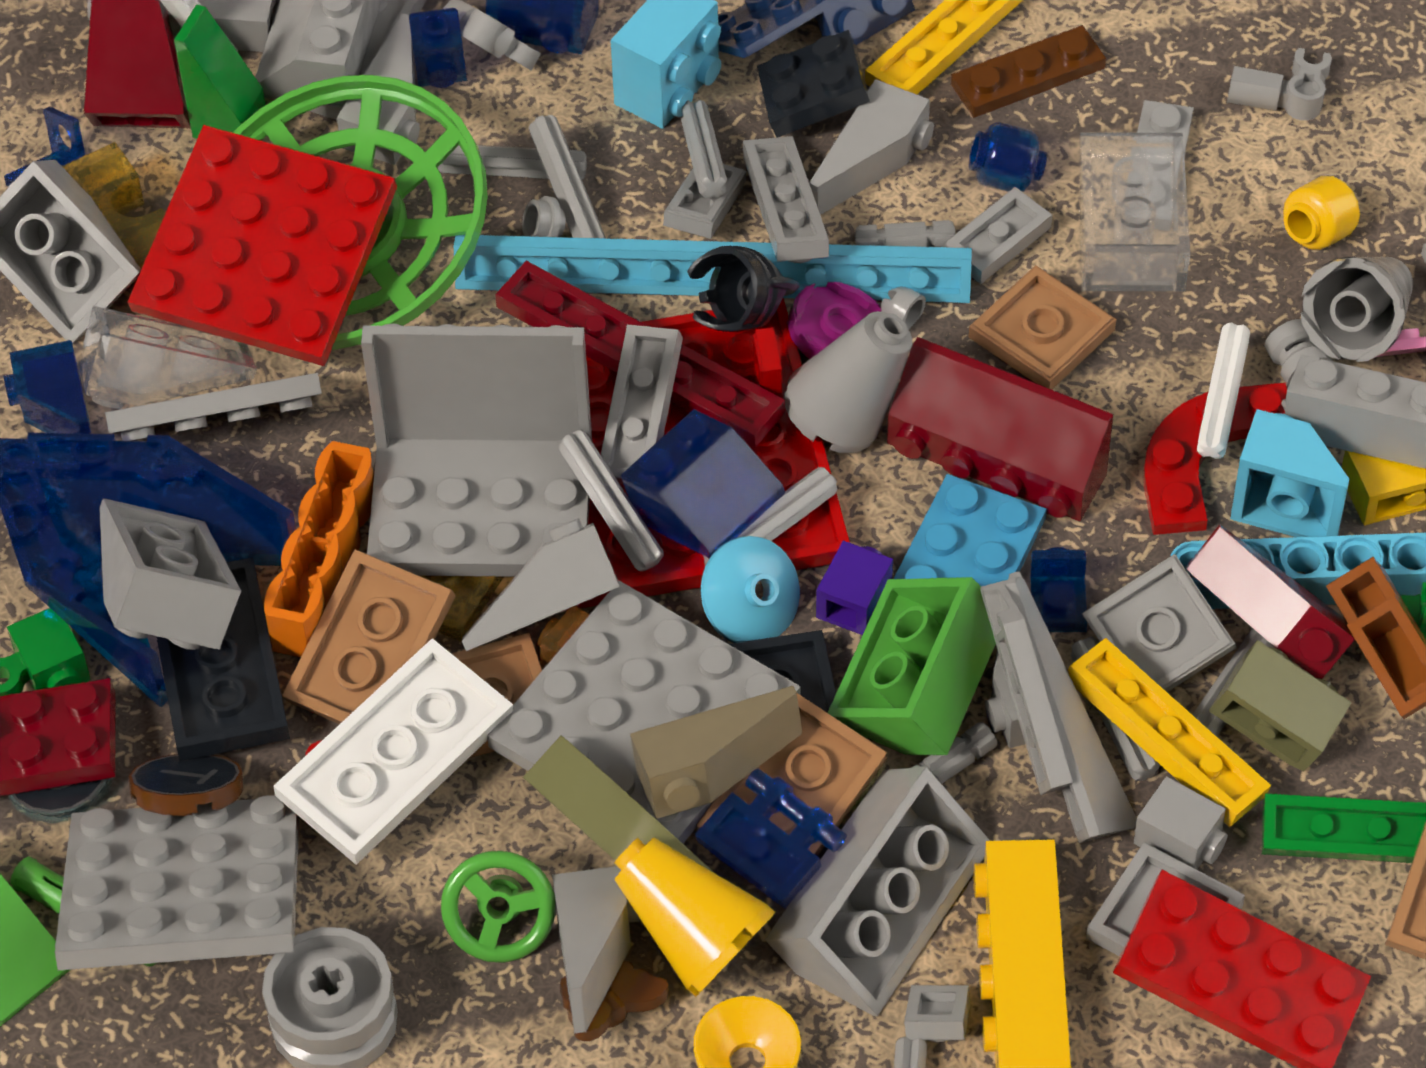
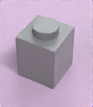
M1166 776L1137 817L1134 844L1141 847L1144 842L1196 870L1203 861L1213 864L1220 855L1228 837L1226 833L1222 832L1226 808Z

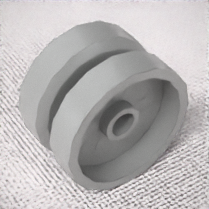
M319 927L297 934L295 936L294 952L274 954L267 965L264 973L262 995L268 1013V1021L277 1050L292 1066L296 1068H366L384 1054L395 1035L398 1010L393 993L392 975L384 953L368 937L347 928Z

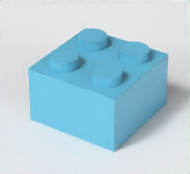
M647 0L611 39L614 104L662 129L665 128L674 116L682 117V108L686 101L692 102L693 95L703 84L706 86L711 85L721 69V59H719L721 28L718 25V2L715 0Z

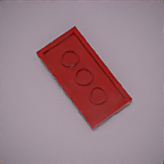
M1161 870L1156 877L1112 972L1297 1068H1333L1371 979L1370 975L1164 870Z

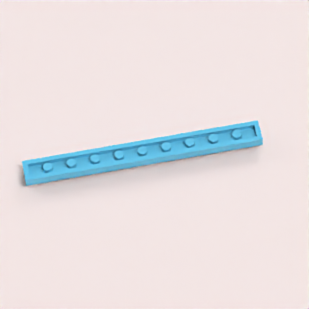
M465 235L455 236L454 256L462 244ZM480 235L474 252L460 276L455 280V289L500 290L527 260L586 293L699 296V292L709 290L710 279L715 268L707 272L703 278L692 279L687 273L689 267L708 251L720 246L731 245L747 247L762 253L771 260L784 277L792 278L800 283V288L791 295L784 296V298H796L806 286L815 283L814 288L819 286L825 287L827 282H841L860 289L876 301H882L886 298L890 299L888 291L892 288L903 286L924 295L926 302L970 303L972 248L829 244V257L813 258L804 263H793L789 261L777 262L771 243Z

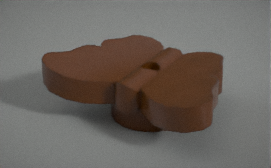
M623 960L587 1031L574 1033V1036L580 1041H592L602 1036L607 1028L621 1024L626 1019L628 1012H646L656 1009L665 1003L668 997L667 980L652 976L644 969H634L632 962ZM565 976L560 981V993L563 999V1007L568 1010V1019L573 1025Z

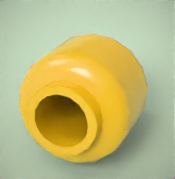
M1320 176L1295 189L1285 200L1283 209L1284 225L1289 236L1298 244L1311 250H1322L1350 235L1358 225L1360 216L1358 200L1353 190L1344 181L1334 176Z

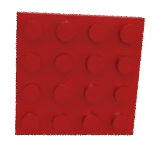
M203 125L128 300L129 307L133 312L325 367L397 190L395 178Z

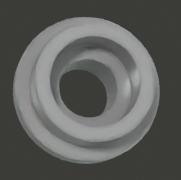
M543 196L540 200L533 199L529 201L523 214L522 228L524 236H562L566 217L564 210L560 208V204L555 197Z

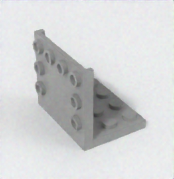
M451 324L439 326L363 325L361 346L377 446L367 555L415 575L515 577L542 544L552 540L549 530L577 518L580 519L583 527L588 525L590 497L559 450V444L563 441L562 439L569 433L577 430L585 431L592 441L583 327H565L561 325L549 327H512L508 325L478 327L455 326Z

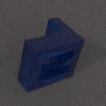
M1054 547L1047 550H1034L1031 553L1030 593L1049 632H1087L1088 622L1082 615V613L1087 611L1085 585L1087 558L1086 551Z

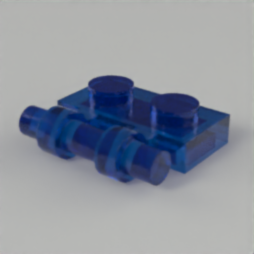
M756 768L745 782V786L758 795L750 805L731 792L695 833V836L700 845L785 909L822 867L820 858L808 850V848L819 841L832 852H836L845 842L847 834L832 823L833 816L820 806L811 808L793 794L794 787L780 776L773 779L761 769ZM780 812L797 826L788 835L769 820L773 814Z

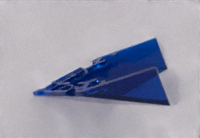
M28 432L27 439L0 438V509L26 587L162 708L168 701L158 653L150 647L148 638L130 637L114 627L104 605L100 505L103 498L205 521L226 562L253 557L254 564L258 566H282L281 555L284 545L290 535L296 530L293 511L167 435H148L147 441H116L114 434Z

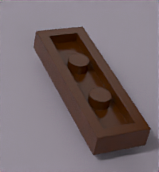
M1081 25L952 73L951 86L972 117L975 118L1103 70L1106 66V57L1085 27Z

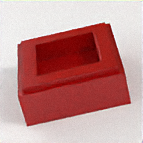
M774 327L755 329V333H753V364L757 385L782 398V367Z

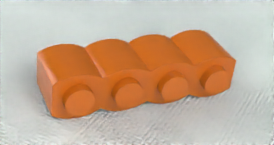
M332 441L324 448L315 466L316 484L309 489L302 499L298 511L299 528L287 539L282 551V572L273 579L265 594L264 611L273 652L296 657L302 656L354 549L359 551L361 544L360 527L367 522L371 515L374 471L369 448Z

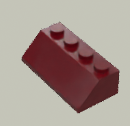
M917 337L912 345L888 414L887 444L894 446L905 457L911 459L922 457L942 465L943 469L952 476L958 478H967L969 476L990 485L995 491L1012 497L1018 496L1046 508V513L1050 516L1057 518L1067 516L1081 521L1107 476L1114 414Z

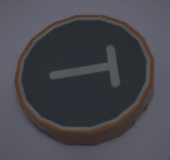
M178 754L166 755L148 760L132 770L129 775L131 799H136V805L145 811L162 815H192V813H198L197 805L212 802V810H219L235 802L242 794L243 772L238 763L218 755H209L179 761Z

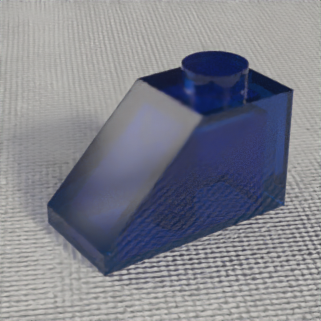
M72 340L10 352L13 374L3 375L10 406L20 404L25 423L83 452L94 451L95 446Z

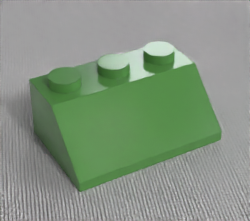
M972 577L888 579L829 708L828 714L863 737L902 754L948 755L996 645L980 591L981 586Z

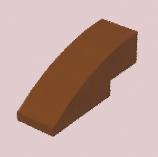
M1371 557L1326 585V588L1346 619L1347 627L1400 716L1406 719L1426 706V639L1385 569L1374 557Z

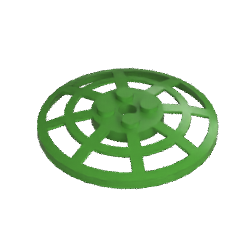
M375 75L339 76L321 80L285 93L260 108L233 132L260 141L268 136L275 145L314 156H319L339 148L355 146L353 162L347 165L379 174L383 173L373 168L376 147L397 152L413 163L395 179L397 190L362 273V276L370 273L382 289L366 297L352 300L345 316L365 312L391 299L399 311L371 325H406L419 317L444 295L460 276L476 248L485 221L488 199L486 170L479 148L462 119L442 99L420 86L397 78ZM346 100H361L358 128L330 132L309 140L300 146L284 125V123L294 117L323 105ZM382 100L398 102L420 110L438 121L446 131L424 152L417 144L404 136L379 129ZM459 145L467 158L473 177L474 207L473 213L447 217V191L442 175L437 167ZM426 179L432 194L433 216L432 218L407 219L403 198ZM465 235L451 263L432 286L416 298L408 286L430 264L440 246L442 238ZM402 239H426L417 258L403 274L398 276L387 260L397 250ZM362 328L338 334L332 350L361 345Z

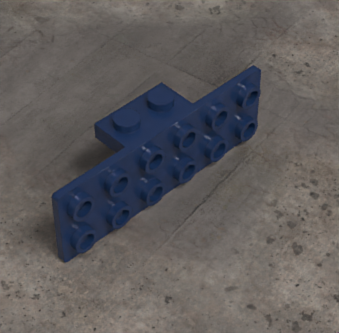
M744 0L745 4L734 11L718 14V25L721 28L719 52L746 58L814 17L817 20L822 37L836 35L849 29L855 44L858 45L915 11L912 0Z

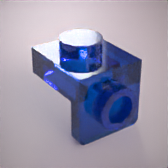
M456 8L411 13L409 15V24L418 86L445 88L455 82L467 81L458 10Z

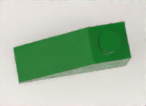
M196 4L175 37L174 43L192 137L197 139L203 125L233 133L242 123L260 108L264 107L266 103L263 87L205 6Z

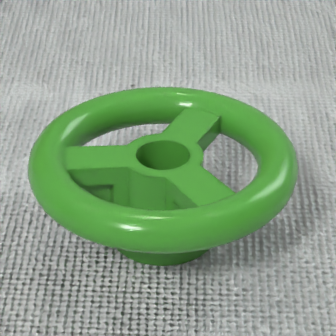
M488 851L468 858L449 876L442 892L441 914L448 934L463 951L483 961L504 963L529 955L545 941L554 924L556 901L548 878L532 861L508 851ZM491 868L509 869L522 875L534 889L523 891L522 886L516 879L503 874L494 875L485 880L479 872ZM463 886L477 898L479 911L485 918L479 940L466 930L459 916L458 900ZM494 897H502L508 902L509 908L503 911L495 910L490 905L489 900ZM539 908L536 923L524 938L512 944L496 945L502 924L512 921L522 911Z

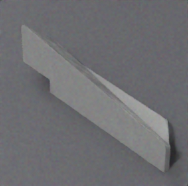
M1016 577L980 587L1040 795L1059 790L1063 791L1073 829L1079 843L1136 828V815L1025 580L1021 577Z

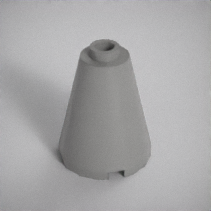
M1344 257L1330 261L1320 267L1304 285L1302 293L1303 312H1301V321L1311 342L1327 356L1338 360L1344 358L1357 360L1356 362H1364L1386 352L1396 342L1403 329L1413 289L1412 274L1402 261L1393 257Z
M872 312L792 373L787 382L788 388L784 393L785 408L790 420L804 436L812 441L819 436L833 443L829 450L838 453H857L870 447L881 431L912 346V336L904 321L891 313Z

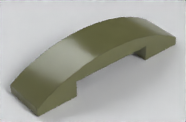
M562 735L523 776L530 785L614 860L636 838H639L646 845L655 837L712 871Z

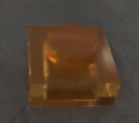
M573 606L567 610L560 620L553 618L547 623L538 639V646L541 647L540 666L542 670L588 618V613Z

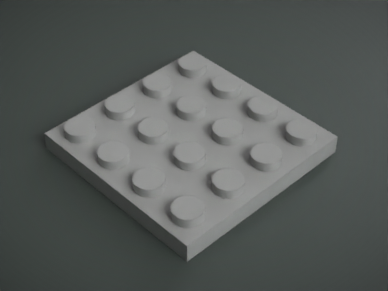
M618 581L620 587L611 590L514 703V711L487 735L488 747L529 771L562 735L655 818L637 775L630 733L789 686H794L796 692L801 695V686L623 582ZM713 802L656 820L684 844Z
M273 795L250 800H237L219 810H212V802L197 805L198 813L186 816L162 815L145 811L142 808L118 810L96 808L86 812L72 813L55 945L58 970L294 952L299 816Z

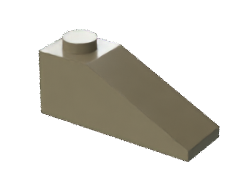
M789 686L630 733L637 775L655 818H662L713 802L802 734L797 692L794 686Z

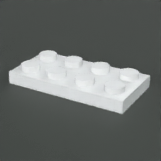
M432 638L273 786L275 796L357 865L488 740L487 735L514 711L513 704Z

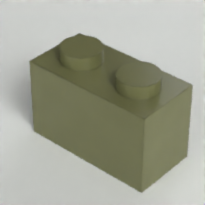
M1257 640L1237 663L1209 712L1287 764L1305 771L1324 751L1352 702L1340 695L1329 682L1320 678H1314L1293 664L1289 657L1279 649L1268 647Z

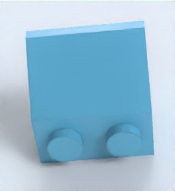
M1256 409L1239 461L1230 520L1294 537L1338 536L1349 477L1310 423L1294 419L1286 414H1274Z

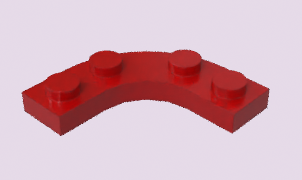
M1286 383L1239 387L1228 442L1247 439L1256 409L1274 414H1285L1282 401L1286 399ZM1208 392L1184 402L1165 417L1155 430L1147 447L1143 483L1153 535L1204 531L1207 529L1208 519L1199 480V467L1205 457L1198 453L1197 446Z

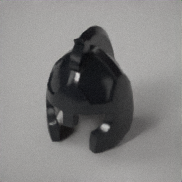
M720 246L710 250L693 262L687 271L690 278L700 279L711 269L715 268L710 279L709 290L699 292L700 303L710 304L716 318L708 312L696 310L694 311L693 319L701 325L723 332L748 331L765 326L779 308L782 298L793 294L800 288L799 282L792 278L784 277L765 255L742 246Z

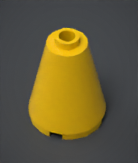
M655 837L646 845L639 838H636L614 862L621 869L614 879L686 989L695 997L704 990L715 976L776 913L766 903Z

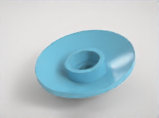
M746 536L724 543L712 554L702 575L701 600L709 622L725 639L738 643L778 637L790 626L796 615L800 599L798 575L791 559L778 545L765 538ZM759 580L763 586L762 600L755 593V587Z

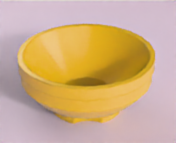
M739 996L726 999L715 1005L703 1016L697 1025L694 1035V1057L698 1068H732L730 1064L732 1054L741 1048L751 1047L763 1054L765 1058L763 1068H797L801 1055V1037L797 1024L791 1015L780 1005L756 996Z

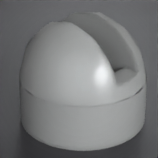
M903 286L892 288L888 291L890 299L882 300L881 312L898 316L904 321L907 328L910 329L922 315L926 298L911 288Z

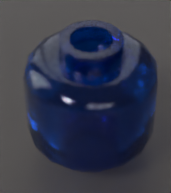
M1000 122L989 125L985 132L978 131L975 135L969 155V170L975 171L976 179L983 187L1009 192L1016 187L1021 192H1024L1032 180H1041L1046 167L1047 152L1040 150L1039 138L1034 131Z

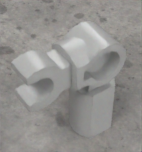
M451 0L443 8L441 14V24L498 58L505 55L527 69H533L541 53L514 38L515 31L462 0Z
M1298 48L1294 56L1293 76L1290 81L1283 80L1284 75L1234 66L1227 102L1277 111V107L1285 108L1286 112L1295 119H1314L1322 110L1326 91L1325 79L1329 75L1332 57L1330 53L1324 52L1322 62L1311 64L1304 60L1305 49Z

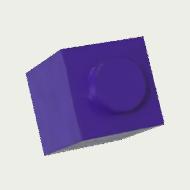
M843 540L816 590V618L863 635L887 580L893 579V559L884 556L875 548L869 546L860 547Z

